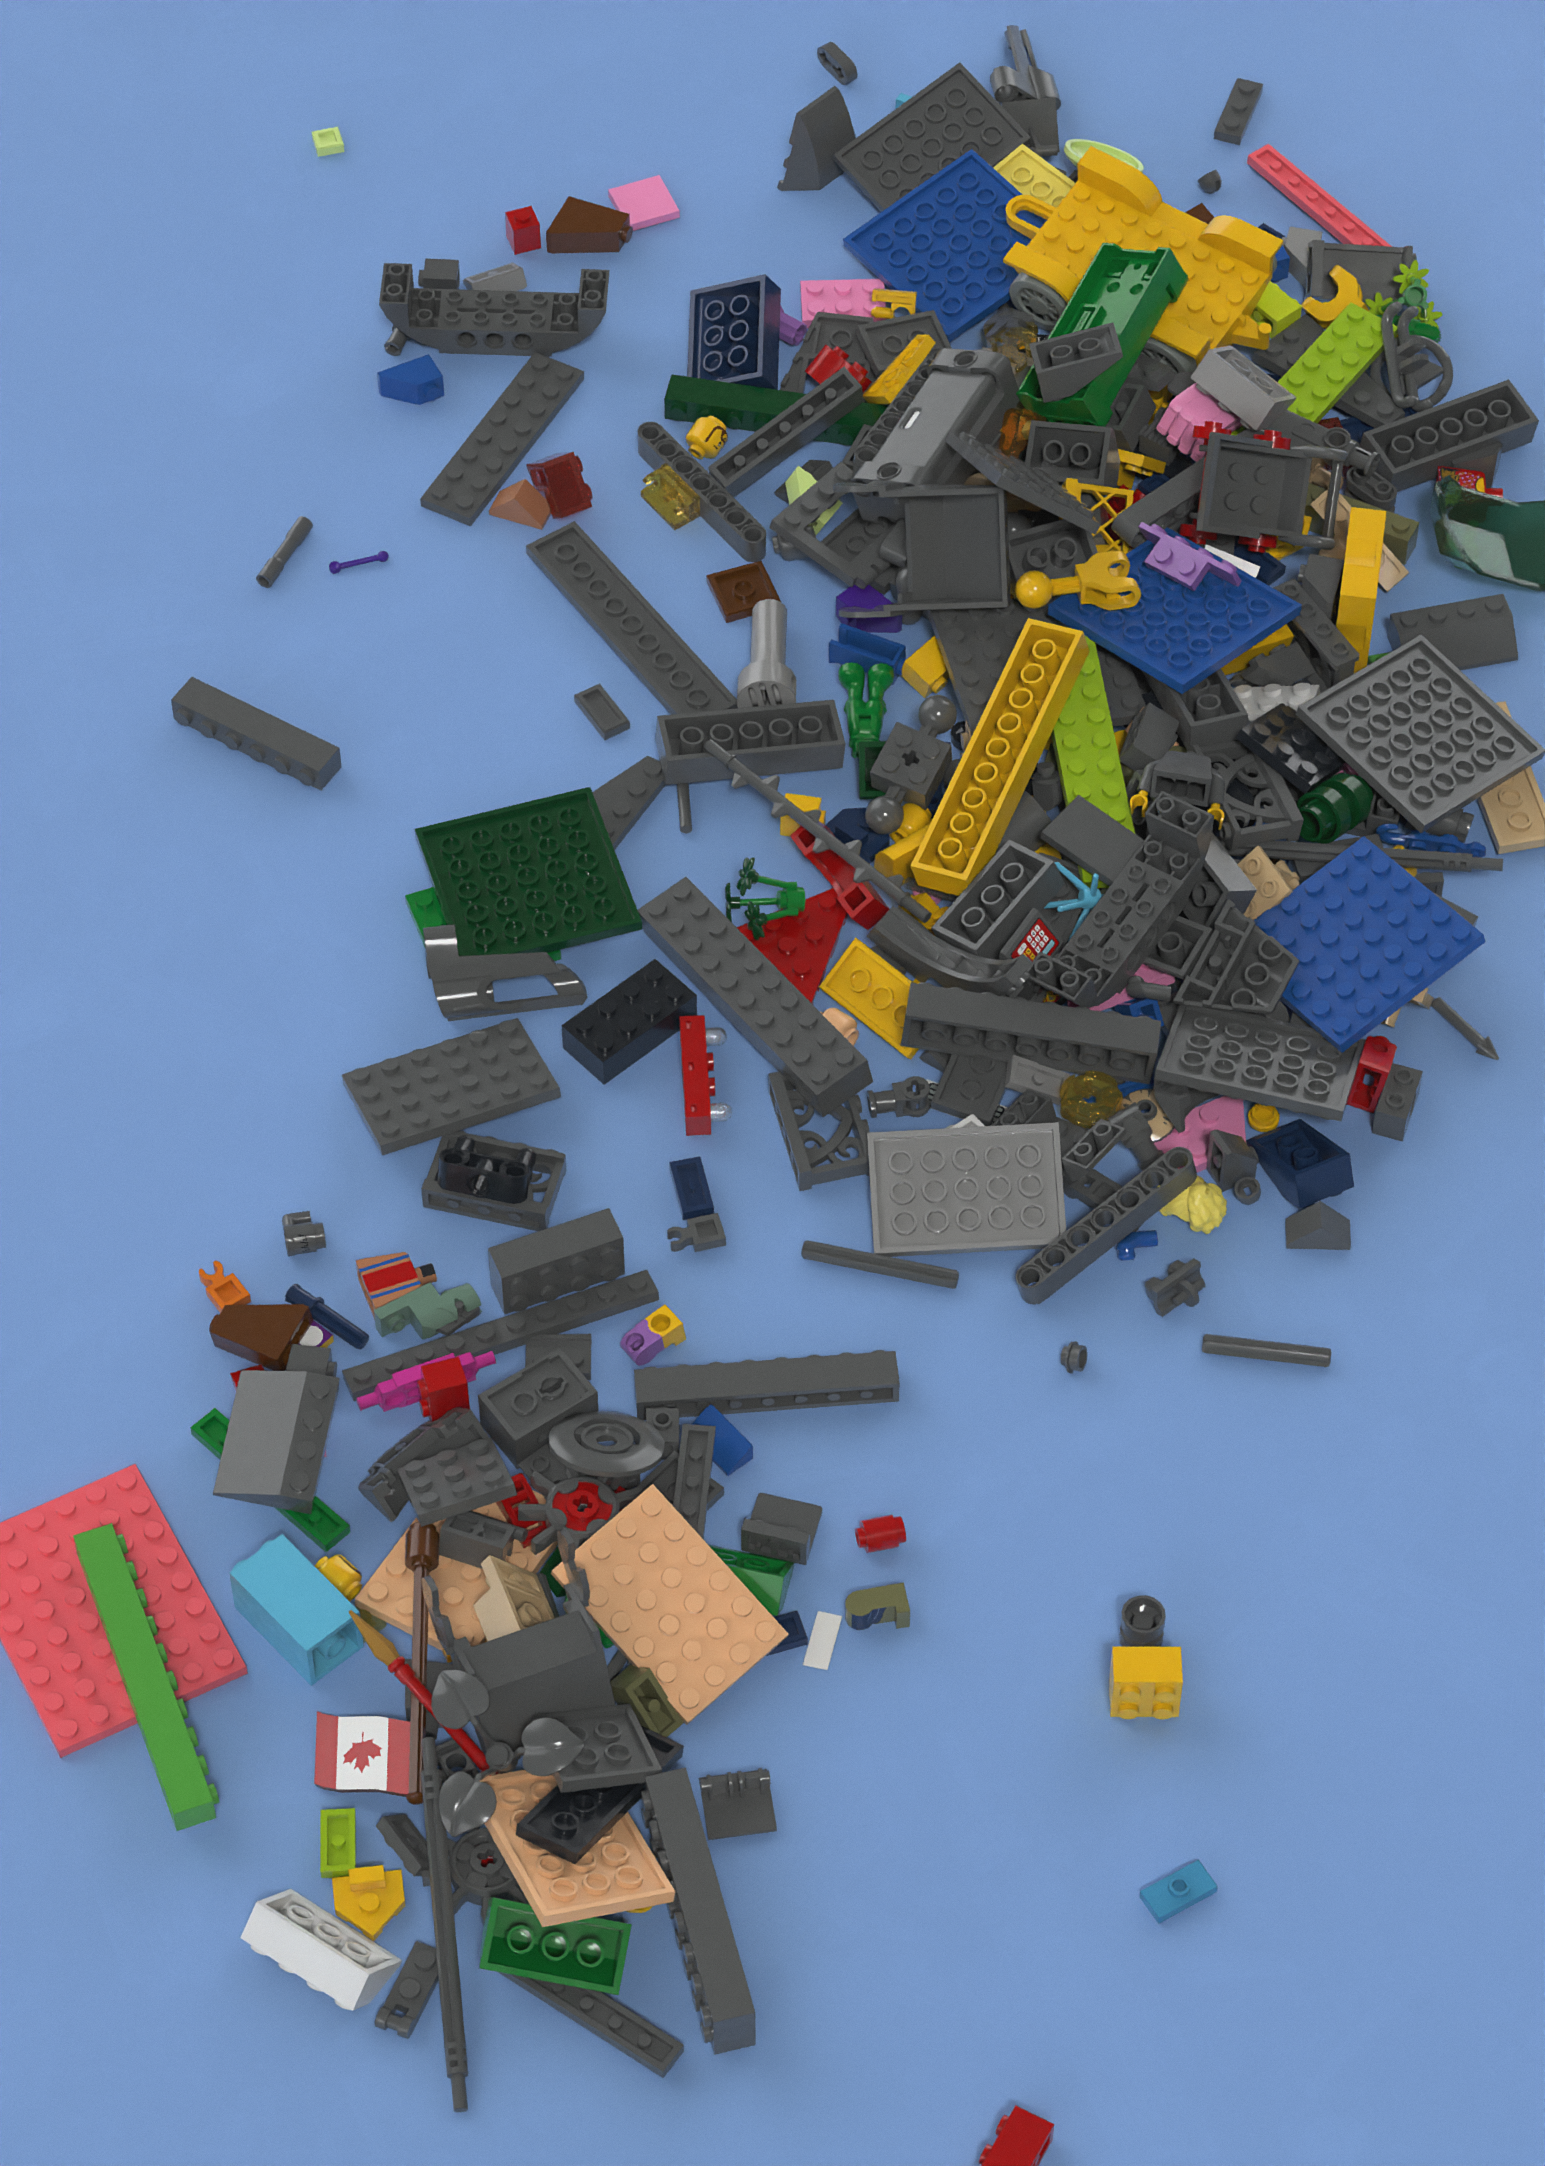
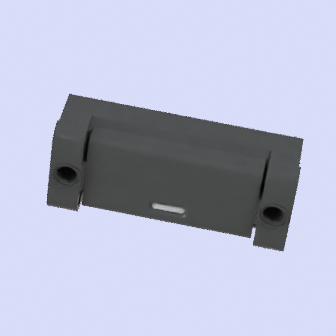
M941 349L927 369L928 378L873 459L862 463L850 482L869 484L874 480L897 481L903 483V488L924 484L964 485L975 467L946 443L945 440L950 431L958 435L964 431L977 438V441L983 445H986V443L991 445L1020 401L1016 395L1019 388L1010 360L999 352ZM853 492L863 520L876 521L879 516L905 519V503L894 504V497H879V492Z

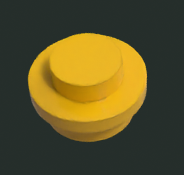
M1257 1103L1248 1113V1123L1257 1131L1268 1132L1275 1129L1279 1124L1280 1116L1275 1106H1264Z

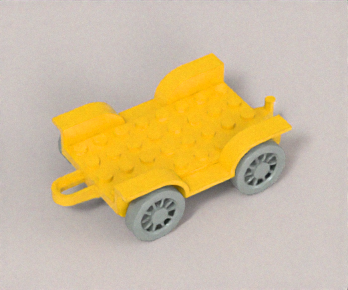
M1092 146L1077 163L1078 181L1057 208L1031 195H1018L1007 203L1006 221L1008 225L1032 239L1027 246L1016 242L1003 258V263L1013 267L1018 273V276L1010 285L1009 294L1017 310L1032 315L1036 326L1048 331L1053 330L1102 243H1114L1123 249L1156 251L1158 247H1166L1172 250L1183 271L1188 275L1189 280L1178 300L1168 304L1141 354L1152 359L1158 356L1161 359L1160 362L1172 367L1174 374L1194 372L1209 349L1229 346L1231 343L1261 350L1269 348L1270 332L1272 331L1271 325L1268 323L1258 325L1250 316L1277 268L1275 254L1283 245L1284 240L1236 217L1220 215L1214 217L1207 224L1162 202V196L1158 188L1141 171ZM1027 210L1047 221L1041 228H1038L1018 218L1016 214L1019 211Z

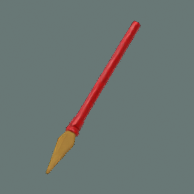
M350 1610L351 1618L374 1656L388 1666L390 1673H395L394 1676L409 1688L435 1718L431 1707L432 1694L415 1676L416 1673L409 1664H405V1658L399 1656L394 1644ZM440 1724L481 1772L489 1769L490 1766L486 1762V1755L462 1728L450 1729Z

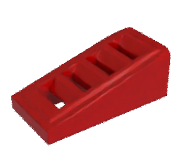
M519 1473L511 1477L517 1495L498 1501L496 1504L510 1524L522 1528H527L536 1523L539 1524V1527L528 1531L524 1542L519 1541L522 1547L526 1548L531 1546V1540L537 1534L547 1529L545 1521H518V1507L512 1508L513 1505L525 1501L524 1504H539L523 1473Z

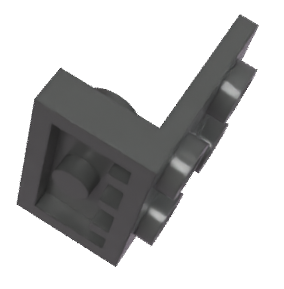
M759 1493L751 1519L745 1518L743 1522L741 1550L807 1565L822 1516V1507Z

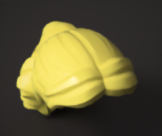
M1197 1175L1196 1181L1160 1209L1159 1212L1163 1216L1175 1215L1183 1221L1189 1222L1190 1229L1195 1232L1202 1231L1204 1234H1209L1215 1227L1218 1228L1223 1221L1227 1211V1201L1223 1197L1220 1187L1213 1183H1206L1202 1177Z

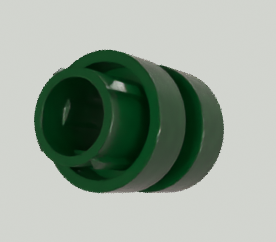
M1339 773L1300 797L1297 807L1304 819L1300 836L1313 843L1328 844L1365 821L1370 814L1373 801V793L1369 784L1359 776Z

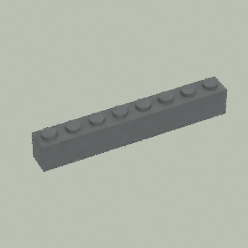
M876 1350L871 1353L858 1354L846 1352L830 1356L810 1355L803 1358L789 1359L779 1357L774 1360H744L734 1363L713 1362L707 1365L693 1366L682 1364L676 1367H646L634 1370L637 1418L646 1420V1408L661 1406L679 1408V1418L699 1416L710 1404L723 1415L899 1402L900 1383L896 1351Z

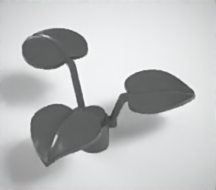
M445 1670L438 1676L431 1704L437 1721L450 1729H461L470 1721L489 1745L485 1756L486 1762L490 1766L489 1769L478 1773L474 1779L465 1772H456L444 1782L440 1790L439 1812L441 1820L448 1833L453 1837L482 1826L494 1814L497 1805L496 1794L489 1784L480 1782L483 1778L490 1775L494 1776L496 1772L500 1774L512 1772L516 1768L521 1754H524L522 1763L528 1773L540 1777L553 1775L569 1766L585 1747L584 1742L563 1723L556 1719L545 1717L532 1721L522 1733L524 1747L514 1751L506 1743L495 1742L476 1719V1716L484 1714L490 1707V1696L484 1684L473 1675L460 1670Z

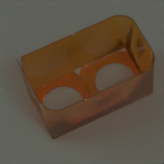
M1008 409L1004 414L999 444L1001 453L1009 458L1011 455L1018 458L1020 452L1027 449L1028 439L1022 433L1024 424L1029 420L1046 421L1047 418L1029 409Z

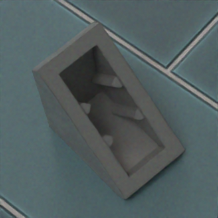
M1321 1201L1285 1220L1286 1249H1351L1350 1220Z

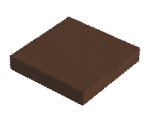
M762 561L706 575L707 584L726 623L751 617L753 607L761 600L774 599L781 602Z

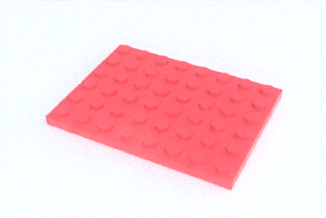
M136 1464L0 1523V1642L60 1758L137 1724L134 1711L77 1556L73 1535L111 1523L116 1535L123 1534L128 1553L123 1555L126 1562H133L138 1580L133 1581L135 1588H142L148 1604V1607L144 1608L146 1617L153 1616L158 1635L153 1636L156 1644H163L168 1662L164 1663L166 1672L172 1670L177 1682L178 1690L173 1691L176 1700L183 1698V1701L186 1702L248 1674L247 1666Z

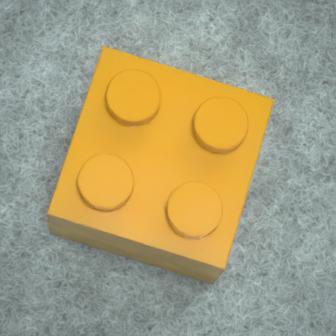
M1112 1646L1109 1675L1110 1717H1120L1122 1719L1154 1717L1162 1720L1179 1717L1183 1686L1181 1647Z

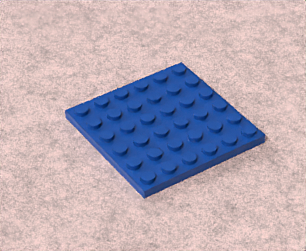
M971 149L843 238V243L856 258L891 290L917 292L916 313L934 310L950 343L1011 299L1009 288L1018 276V273L1013 267L1003 263V258L1016 242L1027 246L1032 239L1011 228L1006 221L1007 203L1013 197L1023 194ZM1027 210L1019 211L1016 214L1018 218L1038 228H1041L1047 221Z
M1168 527L1164 529L1167 535L1173 538L1175 536L1182 537L1190 544V547L1196 550L1203 548ZM1149 540L1126 554L1130 562L1127 577L1133 578L1141 590L1140 600L1135 606L1118 610H1106L1093 604H1081L1077 593L1062 595L1048 605V614L1072 629L1083 631L1084 635L1090 640L1181 694L1299 616L1302 604L1239 568L1236 571L1242 581L1239 586L1211 572H1207L1195 591L1146 566L1144 561L1156 545ZM1211 553L1214 557L1213 559L1222 562V558ZM1120 563L1113 564L1110 568H1116ZM1132 591L1121 592L1118 594L1121 596H1126L1130 594Z
M1365 836L1296 887L1280 904L1266 910L1254 919L1256 926L1268 936L1276 939L1299 959V965L1280 1000L1341 1053L1485 943L1483 933Z

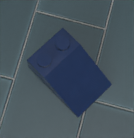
M1302 1119L1246 1140L1248 1147L1252 1146L1255 1149L1260 1165L1282 1196L1299 1209L1309 1207L1325 1198L1338 1196L1343 1191L1354 1187L1350 1153Z

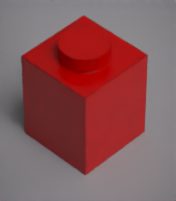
M532 206L505 212L506 237L514 254L540 249V223Z

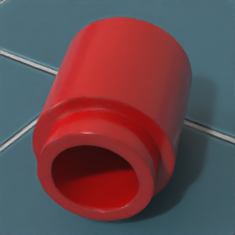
M891 1514L861 1520L860 1528L855 1529L857 1545L859 1548H864L867 1554L897 1548L900 1543L906 1542V1532L901 1516L893 1517Z

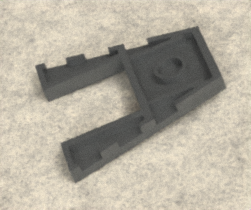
M817 312L803 339L799 352L796 353L793 359V364L788 374H785L781 382L780 390L804 394L807 380L805 370L825 345L832 349L837 345L849 355L847 361L851 365L856 361L868 371L866 377L872 381L868 386L869 388L878 377L875 376L855 331L857 325L874 322L873 318Z

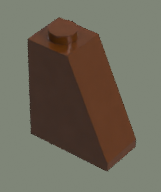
M568 196L546 231L547 252L552 254L619 252L624 243H628L632 236L633 228L630 226V214Z
M304 1304L225 1305L221 1313L215 1315L212 1319L209 1332L215 1347L258 1365L262 1364L263 1367L270 1370L285 1371L292 1344L300 1343L313 1323V1318L309 1306Z

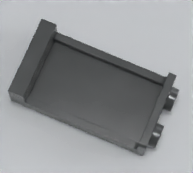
M1312 240L1308 243L1305 299L1307 297L1323 301L1334 299L1338 293V286L1333 282L1329 272L1335 265H1339L1357 279L1362 289V301L1364 303L1365 299H1371L1375 302L1376 292L1381 293L1383 301L1389 297H1392L1394 301L1402 297V294L1399 293L1402 283L1395 282L1393 277L1403 274L1399 267L1400 263L1405 264L1410 269L1412 262L1417 260L1416 253H1413V246L1389 247L1325 243V240Z

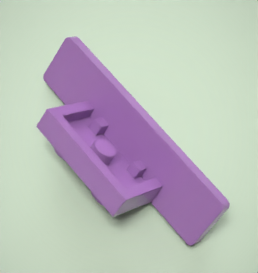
M1141 522L1138 526L1145 539L1156 544L1144 561L1148 568L1195 591L1207 572H1211L1236 586H1239L1242 582L1236 573L1237 568L1232 563L1226 560L1219 562L1213 559V555L1203 548L1196 550L1190 547V544L1180 536L1173 538L1167 535V532L1156 524L1149 526Z

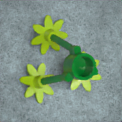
M1417 260L1412 262L1410 269L1405 264L1400 263L1399 267L1403 274L1393 277L1395 282L1402 283L1399 289L1402 297L1394 301L1392 297H1389L1383 301L1381 293L1376 292L1375 302L1371 299H1365V304L1370 308L1369 311L1377 315H1383L1386 308L1396 301L1405 304L1407 307L1416 306L1419 312L1414 319L1422 320V323L1430 324L1439 329L1434 320L1442 317L1443 314L1437 311L1432 312L1434 302H1426L1427 291L1425 288L1429 285L1425 280L1421 279L1428 274L1429 270L1426 268L1418 270Z

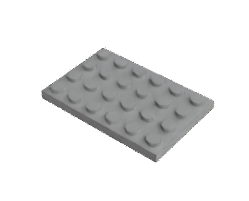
M1059 1122L867 1133L874 1254L897 1257L1044 1249L1066 1232Z

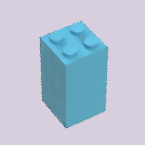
M283 1534L274 1540L264 1543L257 1553L247 1560L244 1559L238 1562L232 1571L229 1572L235 1608L311 1686L364 1647L363 1636L349 1614V1611L352 1610L360 1617V1612Z

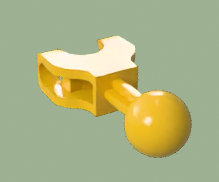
M1335 265L1329 272L1333 282L1338 286L1336 297L1329 302L1323 303L1312 297H1307L1301 303L1304 312L1323 329H1327L1350 302L1369 311L1366 304L1362 301L1363 293L1357 279L1339 265Z
M1121 551L1099 552L1090 557L1087 562L1075 564L1074 577L1050 579L1043 572L1036 570L1028 571L1019 577L1015 586V594L1018 601L1030 609H1038L1045 606L1052 596L1077 593L1081 604H1093L1106 610L1130 608L1139 602L1141 590L1133 578L1127 577L1130 562L1127 555ZM1120 563L1118 567L1110 568L1113 564ZM1132 591L1130 594L1126 596H1121L1118 594L1121 592Z

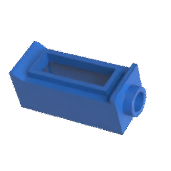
M842 623L840 624L839 642L832 639L829 642V663H839L842 665L851 662L858 663L867 674L870 667L874 664H888L894 669L892 685H894L899 675L902 676L901 669L906 660L905 645Z

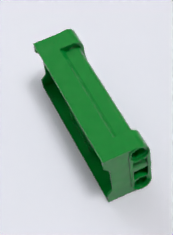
M1102 243L1048 339L1113 322L1123 357L1072 396L1064 397L1059 401L1045 403L1033 364L1016 393L1032 420L1107 426L1113 414L1110 408L1168 304L1178 300L1189 280L1188 275L1183 271L1170 248L1158 247L1156 251L1123 249L1114 243Z

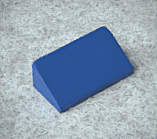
M712 1404L706 1407L691 1424L716 1426L713 1462L727 1476L753 1459L752 1444Z

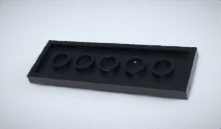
M641 1726L662 1768V1773L667 1772L682 1757L684 1746ZM645 1782L561 1793L557 1785L517 1824L516 1836L576 1864L641 1799L640 1791L646 1790Z

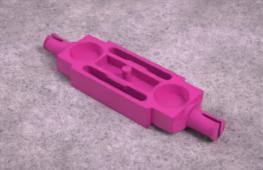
M493 1351L476 1357L471 1352L456 1356L460 1358L467 1383L476 1380L478 1369L496 1364ZM454 1353L393 1373L392 1379L378 1383L373 1393L356 1398L360 1411L379 1404L383 1411L386 1412L397 1407L402 1408L419 1402L420 1395L417 1380L422 1379L421 1366L455 1358Z

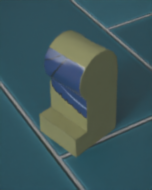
M904 1582L852 1592L845 1601V1620L847 1624L856 1630H864L872 1624L895 1621L896 1629L910 1627V1608Z

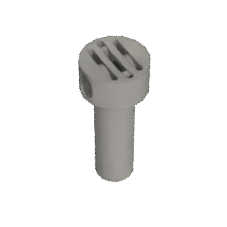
M765 599L759 601L753 607L750 664L742 669L738 676V708L796 703V677L793 671L785 665L787 609L780 601Z

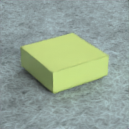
M338 127L311 132L318 157L344 152V144Z

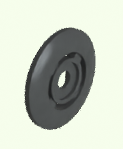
M587 1411L565 1417L552 1427L548 1438L549 1449L559 1462L575 1471L599 1477H628L644 1473L655 1467L662 1460L665 1451L664 1439L655 1427L637 1417L612 1411ZM614 1441L616 1444L613 1446H603L598 1442Z

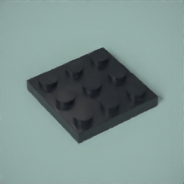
M1281 703L1243 727L1236 736V739L1306 794L1337 774L1348 764L1295 715L1296 711L1293 708Z

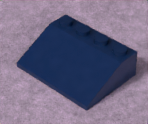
M766 274L690 291L687 377L778 390L781 288Z

